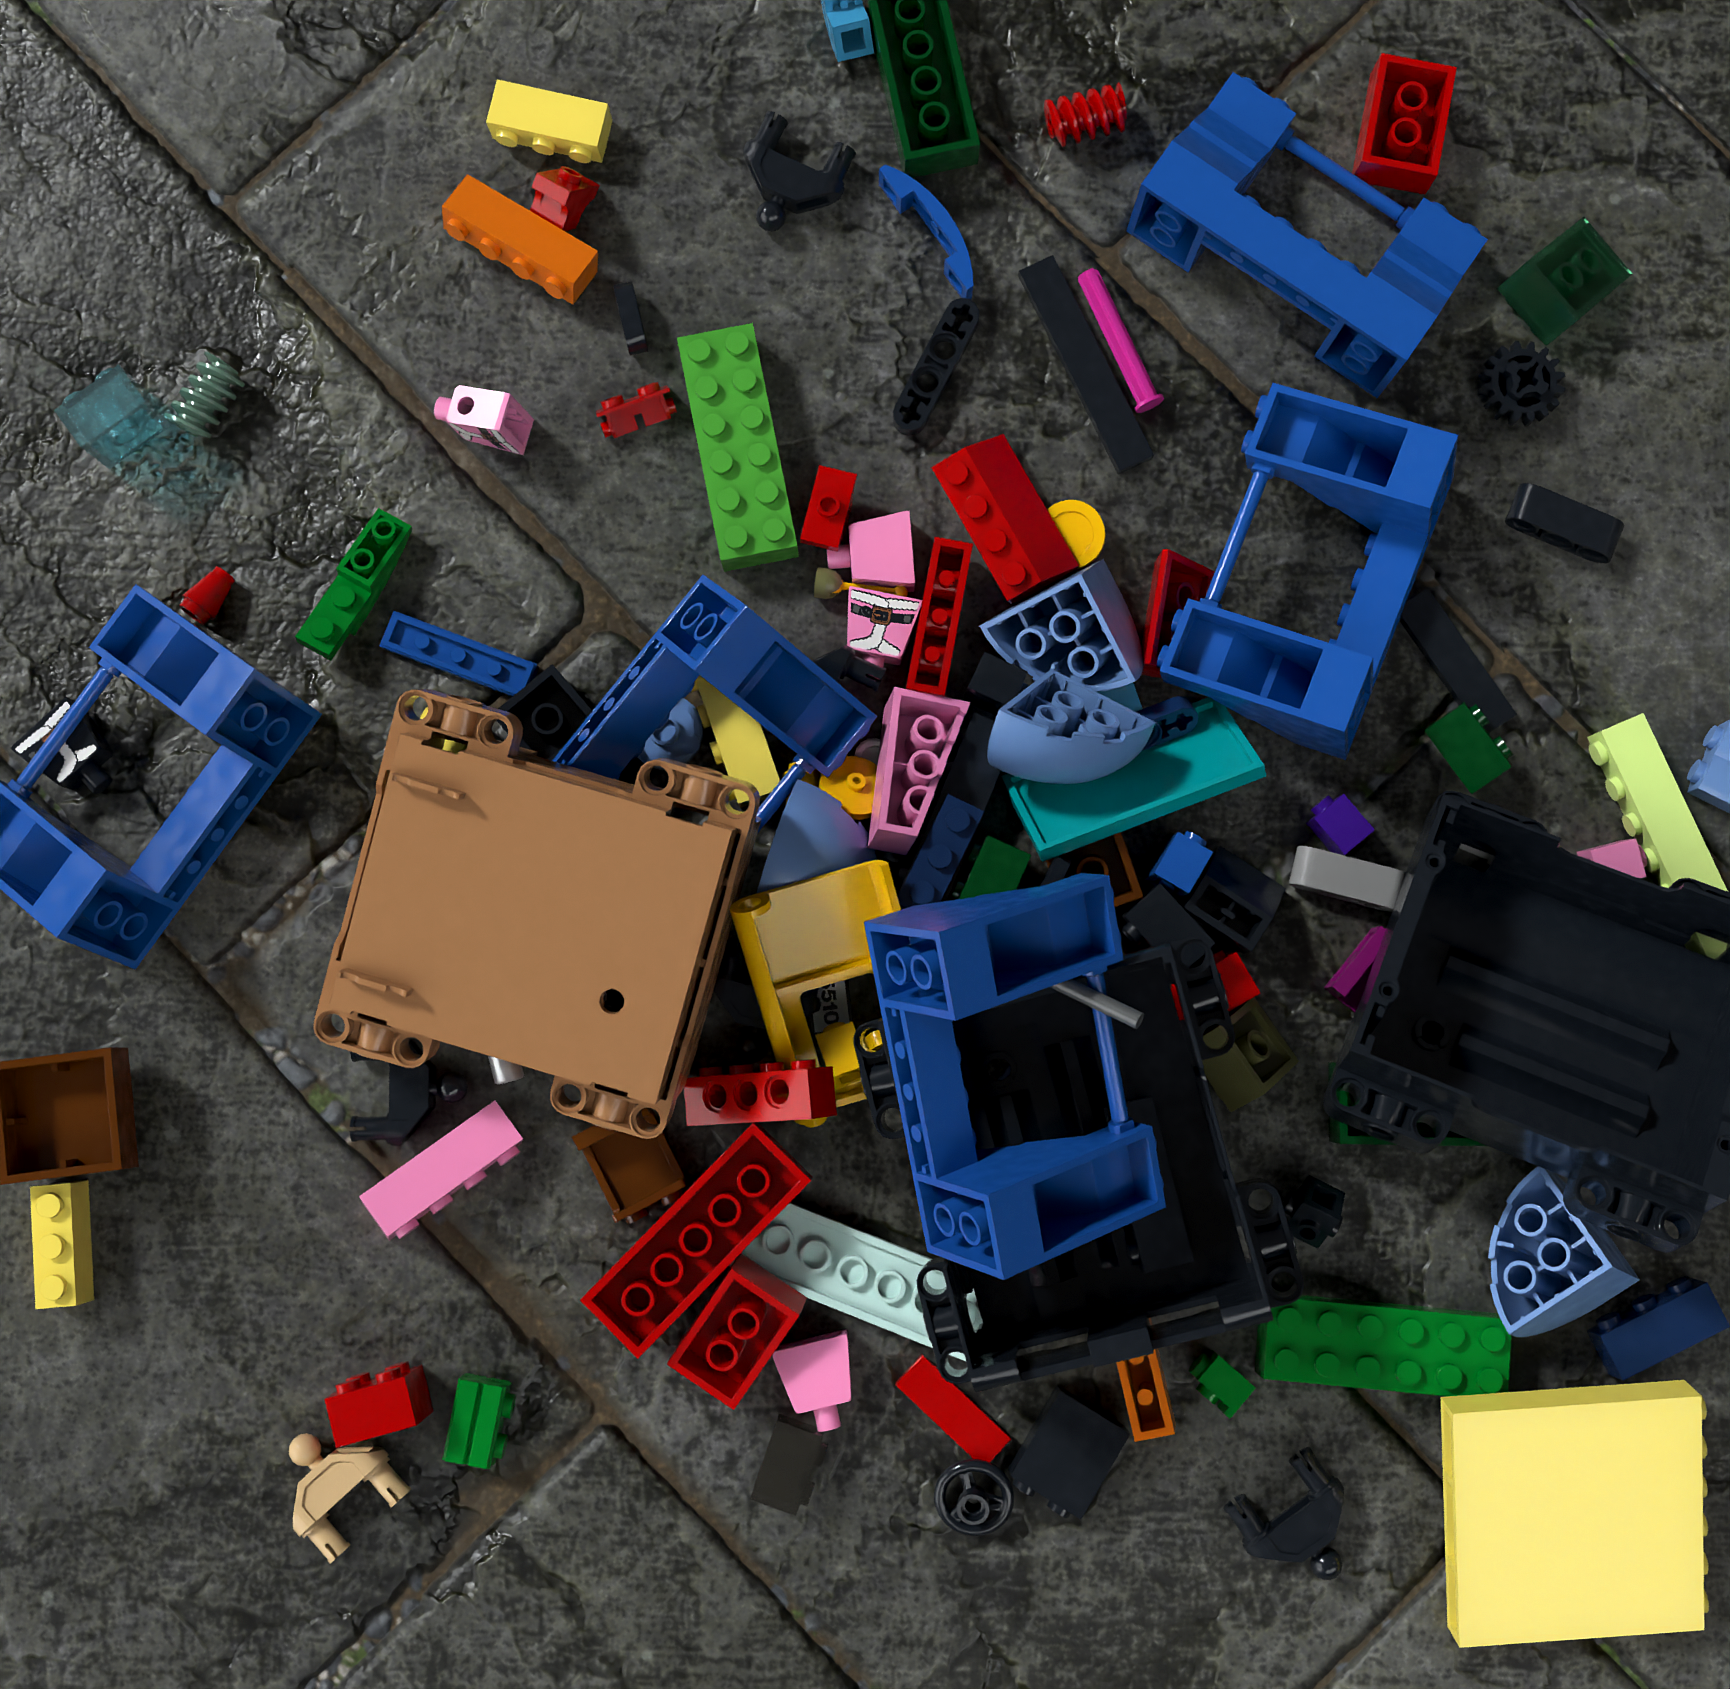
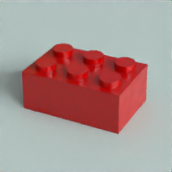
M1381 53L1369 78L1352 174L1368 184L1426 194L1438 176L1457 67Z
M740 1253L676 1346L667 1365L734 1410L800 1316L807 1297Z

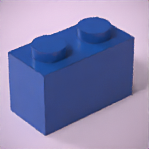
M1186 831L1184 835L1177 832L1166 840L1143 880L1153 886L1161 884L1172 897L1179 899L1190 893L1213 852L1205 848L1207 842L1200 836Z

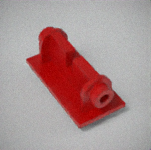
M653 382L636 389L638 396L624 400L621 394L601 401L602 409L596 410L597 417L606 416L607 421L600 423L605 438L613 435L615 439L639 430L634 415L640 413L646 427L666 419H671V414L676 413L677 410L672 398L664 399L663 394L670 392L667 385L660 387L658 382Z

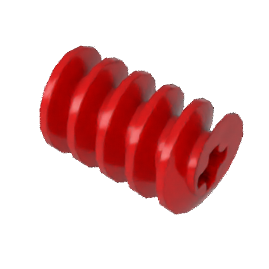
M1119 82L1116 84L1115 91L1111 85H1104L1101 95L1096 89H1089L1086 100L1082 93L1075 92L1072 95L1071 103L1064 95L1058 98L1057 107L1050 99L1044 101V114L1049 136L1051 139L1057 138L1062 147H1066L1068 134H1071L1078 144L1081 142V135L1084 130H1086L1091 140H1095L1097 127H1101L1106 137L1110 136L1112 123L1116 124L1120 133L1125 131L1127 110L1124 92Z

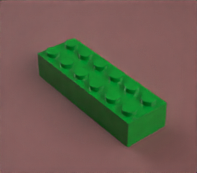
M1301 1295L1297 1301L1291 1304L1271 1308L1273 1321L1258 1324L1254 1372L1263 1379L1438 1396L1508 1392L1511 1335L1508 1334L1498 1313Z

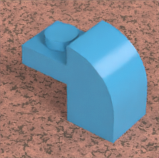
M821 0L828 35L837 61L841 62L873 54L874 48L870 21L862 0Z

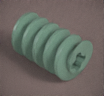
M205 351L204 355L211 364L198 362L196 368L203 377L190 374L187 380L194 390L182 387L179 393L186 403L173 400L171 406L178 416L165 413L164 417L194 437L211 438L212 434L205 427L206 423L219 426L221 422L213 412L217 410L227 413L229 409L222 402V398L235 400L237 396L230 389L231 384L244 387L245 383L235 369L215 355Z

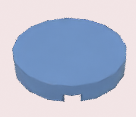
M681 698L670 711L667 722L661 728L656 729L645 742V747L637 758L644 764L658 758H668L685 764L690 762L699 751L704 736L703 724L695 706L685 698ZM655 766V767H654L655 769L665 770L664 768H662V767H660V766Z

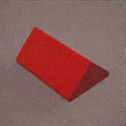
M1162 549L1154 564L1141 645L1143 655V671L1141 675L1162 678L1160 668L1157 667L1158 656L1164 645L1169 646L1175 633L1171 631V625L1178 609L1184 610L1188 598L1198 602L1200 598H1205L1214 576L1213 570L1170 549Z

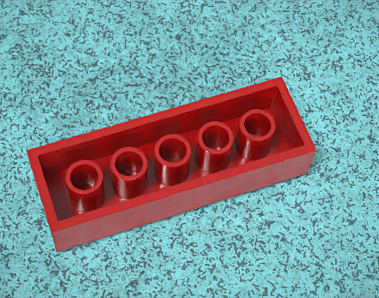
M753 1122L580 1301L638 1359L804 1189L813 1176L758 1122Z

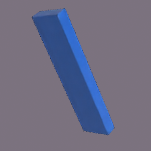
M393 611L379 645L387 651L513 697L535 678L539 668L538 664L396 611Z

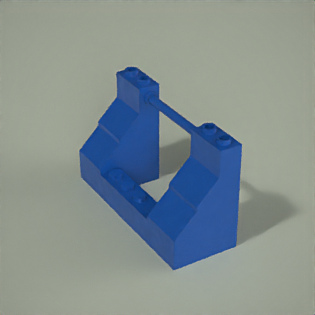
M1233 72L1209 107L1171 141L1140 186L1126 232L1188 273L1206 247L1329 328L1331 331L1314 357L1378 398L1413 353L1488 239L1482 236L1475 226L1469 223H1462L1450 215L1443 205L1437 202H1430L1426 198L1422 199L1416 209L1408 206L1405 210L1400 204L1295 135L1293 136L1295 130L1290 128L1296 113L1290 109L1289 105L1282 99L1272 98L1260 90L1258 85L1250 78L1240 77ZM1276 148L1281 151L1286 148L1394 221H1398L1395 226L1401 231L1367 278L1360 274L1359 269L1354 264L1346 260L1340 261L1328 253L1321 242L1312 238L1307 239L1295 231L1289 221L1282 217L1272 216L1261 208L1257 200L1249 195H1244Z
M1272 383L1268 396L1262 395L1259 399L1255 412V417L1259 419L1254 431L1248 430L1243 440L1241 453L1245 454L1247 469H1251L1253 476L1205 598H1200L1199 602L1188 598L1184 610L1178 609L1171 625V631L1175 633L1170 645L1162 647L1158 656L1157 667L1160 668L1163 682L1208 696L1295 744L1346 760L1452 484L1458 435ZM1273 476L1295 483L1325 504L1339 509L1374 532L1370 534L1364 551V555L1369 556L1364 569L1358 568L1351 584L1350 590L1355 591L1351 605L1344 603L1340 611L1337 625L1342 628L1337 640L1331 638L1329 643L1224 610L1222 605L1219 604L1266 483Z
M702 575L552 761L619 780L622 770L631 760L637 758L642 753L645 742L656 729L661 728L667 722L670 711L681 698L686 697L692 691L695 680L700 675L797 753L793 758L796 764L789 769L758 808L757 816L761 818L759 833L789 796L797 779L802 780L806 772L811 774L815 769L828 778L834 770L844 763L848 752L859 739H862L869 732L871 724L878 716L747 605L705 575Z
M135 584L88 647L102 657L98 663L102 667L99 668L17 780L11 779L9 783L0 780V889L56 938L135 970L322 715V713L137 584ZM121 673L204 735L221 744L203 771L188 788L178 805L164 821L153 839L141 852L132 867L48 813L30 798L33 793L30 789L113 679V675L119 677Z
M1080 873L1040 887L915 905L864 922L927 1252L1005 1280L1166 1208L1163 1192L1164 1183L1160 1174L1156 1151L1157 1142L1153 1134V1128L1150 1125L1134 1122L1133 1118L1128 1117L1110 1016L1092 1008L1111 1114L1108 1126L1085 1136L1025 1142L1015 1146L979 1150L975 1148L976 1135L971 1127L968 1111L969 1097L963 1084L960 1068L961 1054L956 1045L952 1025L953 1020L965 1018L1081 975L1087 977L1088 987L1107 995L1103 972L1107 971V966L1124 960L1121 934L1118 929L1114 907V892L1109 875Z

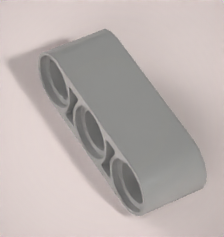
M1298 846L1288 885L1374 909L1393 912L1406 872L1313 847Z

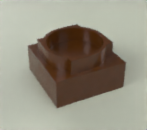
M110 1047L0 1061V1185L139 1167L128 1048Z

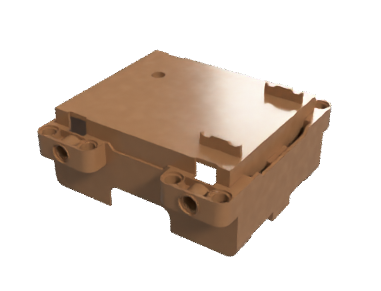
M431 689L406 691L399 697L376 781V796L342 927L333 946L314 1019L316 1036L320 1041L328 1045L405 1068H415L425 1063L437 1053L440 1042L458 1046L555 1075L550 1091V1101L554 1109L563 1115L640 1138L651 1139L657 1137L668 1125L677 1097L685 1088L687 1078H689L733 922L730 907L739 900L761 823V818L757 816L760 805L758 790L747 781L723 775L706 767L685 764L668 758H658L646 762L641 766L637 774L635 785L538 757L536 751L520 747L523 727L518 717L510 712L486 706L469 698L445 694ZM419 696L428 705V713L423 719L418 718L413 710V704ZM498 719L503 721L508 728V736L503 742L496 740L492 734V726ZM446 739L465 744L467 749L461 750L456 754L443 750ZM655 766L664 768L668 773L669 782L664 789L656 787L651 783L650 772ZM735 789L744 791L749 797V807L744 812L735 810L730 806L729 796ZM673 808H682L708 816V820L703 822V825L668 816V814L671 813ZM615 989L623 995L624 1006L620 1011L612 1012L603 1006L605 1005L604 994L607 990ZM333 1014L339 1015L344 1020V1032L336 1030L333 1026ZM410 1037H414L422 1043V1055H417L410 1049ZM572 1084L580 1090L581 1100L572 1101L568 1099L564 1093V1085ZM652 1108L656 1110L660 1116V1123L650 1124L646 1122L642 1116V1109Z

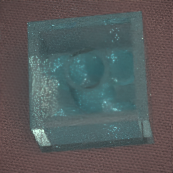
M119 364L114 368H109L99 373L95 381L82 391L69 394L63 400L62 405L54 410L79 446L108 469L114 467L172 425L164 417V413L147 390Z

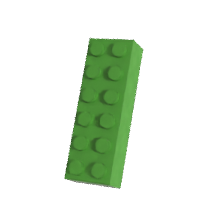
M753 323L678 337L680 357L720 560L724 572L799 557Z

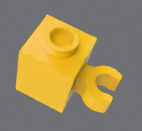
M853 1022L830 1024L823 1029V1033L815 1035L826 1067L833 1066L835 1089L861 1080L860 1067L853 1043L856 1031ZM875 1030L864 1037L866 1046L873 1051H878L883 1046L879 1030Z

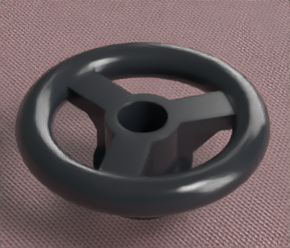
M966 1459L952 1464L940 1475L934 1489V1503L940 1518L951 1529L964 1535L982 1536L998 1530L1006 1523L1014 1507V1491L1008 1477L1000 1468L984 1460ZM973 1472L984 1473L994 1479L1001 1489L1002 1497L985 1493L984 1489L976 1484ZM960 1475L963 1492L958 1498L957 1505L950 1511L946 1502V1491L950 1482ZM974 1498L980 1502L972 1504L968 1500ZM989 1510L998 1511L993 1518L984 1522L989 1515Z

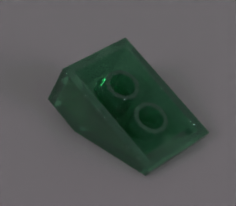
M1583 217L1523 264L1497 289L1504 296L1508 305L1514 308L1527 323L1532 333L1539 337L1547 346L1633 273L1587 219Z

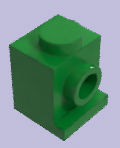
M1213 1350L1208 1355L1205 1353L1199 1355L1188 1370L1200 1382L1196 1389L1214 1405L1220 1399L1221 1402L1217 1407L1229 1419L1256 1389Z

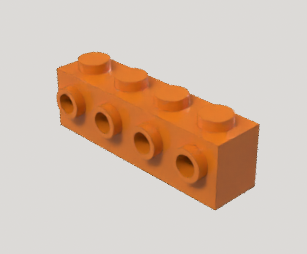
M468 174L442 205L443 227L450 236L458 241H466L476 247L486 258L498 260L505 264L520 278L530 279L544 287L546 292L554 298H562L573 305L597 273L598 250Z

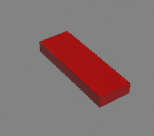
M923 1353L896 1381L895 1385L973 1459L991 1462L1011 1440V1437L958 1386L947 1382L941 1376L938 1368Z

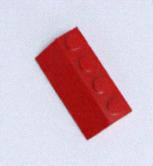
M1004 434L966 446L931 467L1003 595L1012 606L1080 567Z

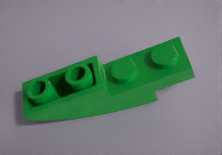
M380 508L377 509L337 566L338 576L296 634L297 643L330 661L333 659L349 634L355 636L386 586L412 532L411 525Z

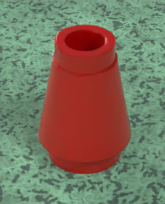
M216 566L212 572H209L182 595L184 600L179 604V607L192 619L205 625L209 619H215L235 579L225 570Z

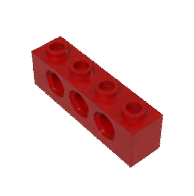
M934 537L906 685L908 690L945 697L973 543Z
M816 1059L791 1061L792 1069L784 1070V1062L760 1064V1072H753V1064L729 1066V1074H723L722 1067L700 1068L699 1076L687 1078L684 1088L687 1126L805 1120L837 1116L833 1066L816 1067Z

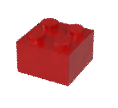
M409 1361L388 1366L385 1368V1371L375 1374L374 1378H371L370 1372L346 1378L345 1382L335 1385L336 1392L324 1399L336 1448L417 1426L434 1412L423 1365L410 1367Z

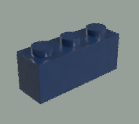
M947 795L898 895L901 909L915 905L941 902L984 811L952 795Z
M1689 1276L1680 1277L1666 1285L1668 1290L1656 1296L1654 1294L1641 1296L1632 1301V1308L1620 1314L1619 1312H1611L1596 1320L1597 1325L1586 1331L1608 1374L1624 1381L1729 1328L1730 1325L1708 1283L1690 1278Z

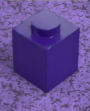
M1345 794L1340 795L1334 800L1329 795L1311 809L1315 816L1306 822L1330 852L1340 855H1346L1375 830Z

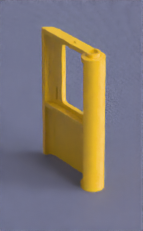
M868 861L739 899L730 907L731 916L776 1062H784V1070L792 1069L791 1061L816 1059V1067H820L800 1001L802 993L867 973H873L864 922L901 910L889 864L886 861ZM861 1080L835 1089L836 1108L867 1099ZM827 1117L795 1120V1122L812 1128L822 1125L827 1120Z

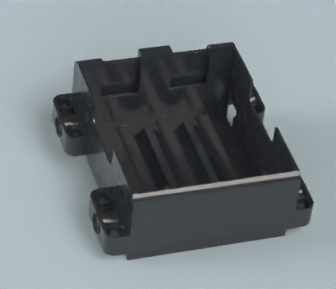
M1187 937L1123 954L1124 960L1107 966V971L1103 972L1107 996L1144 1013L1143 1021L1137 1029L1111 1017L1125 1100L1130 1101L1143 1097H1153L1194 1262L1149 1273L1139 1271L1137 1265L1131 1266L1127 1256L1125 1241L1131 1240L1127 1225L1005 1280L942 1257L934 1258L923 1266L916 1281L926 1331L932 1343L938 1370L947 1382L962 1384L972 1381L975 1392H980L1092 1364L1095 1368L1153 1354L1154 1349L1273 1321L1271 1308L1291 1304L1302 1295L1304 1283L1296 1256L1297 1249L1288 1218L1285 1216L1281 1198L1276 1188L1269 1181L1262 1178L1235 1183L1202 1060L1227 1053L1233 1047L1235 1033L1220 973L1217 971L1212 950L1203 939ZM1194 943L1203 949L1205 958L1200 966L1190 968L1182 962L1181 951L1185 945ZM1081 975L1073 978V980L1088 986L1086 976ZM1172 984H1175L1184 1019L1179 1020L1170 988ZM1048 987L965 1018L952 1021L956 1045L961 1054L960 1068L963 1084L969 1097L968 1111L971 1127L976 1135V1150L1015 1146L1025 1142L1085 1136L1096 1131L1095 1118L1100 1117L1098 1108L1109 1106L1091 1007ZM880 1018L860 1025L855 1031L853 1043L860 1067L862 1086L869 1102L874 1125L883 1137L898 1139L905 1137L904 1129H891L885 1122V1113L889 1108L899 1110L900 1108L883 1020ZM1211 1025H1221L1227 1033L1225 1043L1218 1048L1207 1046L1203 1040L1204 1031ZM870 1028H876L880 1031L883 1046L878 1051L869 1049L864 1042V1035ZM994 1059H1005L1010 1065V1074L1003 1080H995L988 1073V1064ZM1265 1189L1271 1193L1272 1200L1267 1208L1256 1210L1249 1205L1248 1199L1254 1190ZM1236 1226H1241L1250 1259H1245ZM931 1270L943 1272L946 1287L943 1289L932 1288L927 1282V1273ZM1280 1272H1288L1294 1276L1293 1286L1284 1292L1275 1290L1271 1284L1273 1277ZM973 1289L983 1322L976 1330L973 1329L966 1299L967 1294L972 1293ZM1217 1301L1219 1307L1204 1310L1191 1316L1150 1325L1149 1318ZM1088 1333L1087 1341L1026 1354L1025 1348ZM952 1352L963 1353L967 1368L964 1370L953 1369L948 1363L947 1356Z

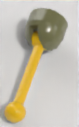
M818 567L816 571L814 598L831 599L839 595L842 590H849L850 586L904 597L908 595V590L904 586L889 588L843 582L841 576L835 570Z

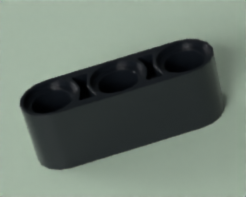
M1530 483L1519 485L1505 519V523L1509 527L1596 563H1609L1625 526L1621 520Z

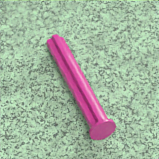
M1094 268L1086 270L1079 275L1078 282L1137 403L1135 407L1136 413L1148 411L1159 405L1164 400L1162 394H1157L1099 271Z

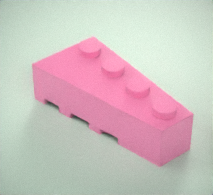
M894 687L883 712L867 848L907 855L919 834L935 789L946 766V761L971 702Z
M494 1100L360 1195L359 1198L389 1241L395 1236L401 1239L420 1225L417 1220L430 1210L434 1215L454 1201L451 1195L463 1186L469 1190L485 1179L487 1175L484 1170L495 1162L503 1166L520 1153L517 1146L522 1143L523 1138L496 1100Z

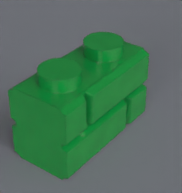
M465 1373L458 1379L442 1460L490 1469L496 1463L497 1458L503 1459L508 1441V1435L502 1434L504 1419L512 1417L516 1401V1394L510 1393L512 1382Z

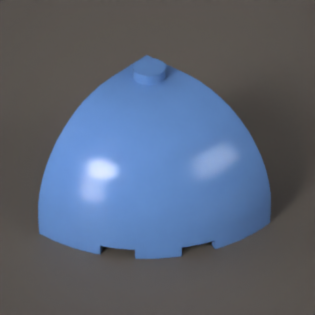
M1104 559L1038 592L979 626L990 644L1008 663L1015 664L1017 667L1027 671L1029 675L1033 676L1032 679L1035 681L1050 669H1053L1098 692L1119 688L1135 682L1140 678L1143 671L1142 649L1134 621Z
M1050 669L999 709L989 739L988 762L991 766L1005 773L1035 782L1049 784L1089 782L1116 772L1136 758L1147 744L1156 722Z
M797 779L778 824L757 893L864 862L878 860L875 849L867 848L869 833L860 821L856 823L841 808L842 803L820 788Z
M1539 1166L1532 1170L1507 1198L1506 1202L1508 1204L1502 1213L1498 1225H1494L1488 1258L1491 1259L1492 1278L1490 1289L1493 1301L1508 1334L1515 1337L1538 1335L1565 1325L1594 1310L1640 1280L1604 1228L1576 1218L1568 1212L1563 1202L1566 1183L1554 1172Z

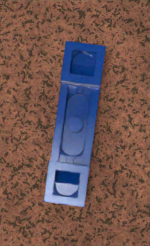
M888 165L879 168V186L900 214L910 207H914L949 255L945 259L944 275L961 298L971 300L973 292L971 260L964 239L948 211L929 190L909 175Z

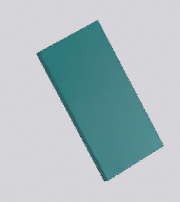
M1208 697L1192 703L1199 717L1198 723L1192 731L1141 751L1131 762L1108 776L1076 784L1041 783L1022 779L1008 773L1002 775L1001 779L1010 801L1043 862L1266 777L1265 765L1227 708Z

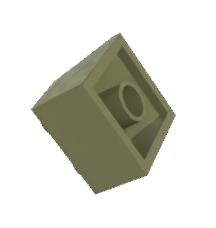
M1255 997L1244 1002L1229 1013L1235 1033L1233 1047L1221 1056L1202 1060L1206 1078L1230 1112L1264 1095L1299 1062ZM1218 1024L1209 1026L1203 1034L1205 1044L1211 1048L1222 1046L1227 1038L1224 1027Z

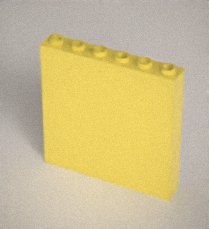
M1685 1380L1440 1397L1447 1627L1459 1648L1704 1630V1613L1709 1611V1601L1704 1590V1575L1708 1574V1560L1703 1549V1537L1708 1534V1524L1703 1513V1498L1707 1496L1708 1489L1702 1467V1459H1705L1707 1456V1445L1702 1435V1420L1706 1418L1707 1409L1702 1395Z

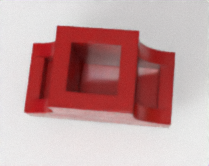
M561 166L559 169L538 172L532 184V188L535 189V196L530 211L564 231L576 229L584 209L595 199L600 185L569 167Z
M819 465L800 536V543L838 552L840 543L844 540L853 505L852 501L857 474Z

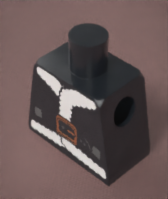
M65 697L21 737L11 749L29 763L75 700ZM88 712L43 771V774L61 787L75 790L84 783L93 794H99L108 788L113 781L109 774L101 767L112 757L113 750Z

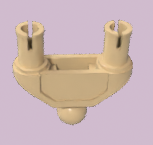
M300 1434L290 1443L289 1456L292 1462L299 1466H308L311 1471L298 1482L293 1512V1530L299 1537L305 1538L308 1536L331 1564L351 1545L327 1519L329 1516L327 1512L361 1480L364 1482L369 1480L392 1508L411 1490V1487L407 1486L387 1463L390 1460L389 1454L382 1447L337 1448L324 1459L320 1455L321 1444L318 1438L312 1434Z

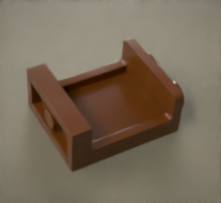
M652 1108L642 1109V1116L646 1122L650 1124L659 1123ZM593 1125L572 1136L578 1151H583L613 1211L612 1218L615 1223L625 1219L627 1225L645 1217L649 1214L646 1207L658 1200L661 1201L663 1207L672 1203L684 1194L681 1188L689 1184L664 1131L655 1138L645 1139Z

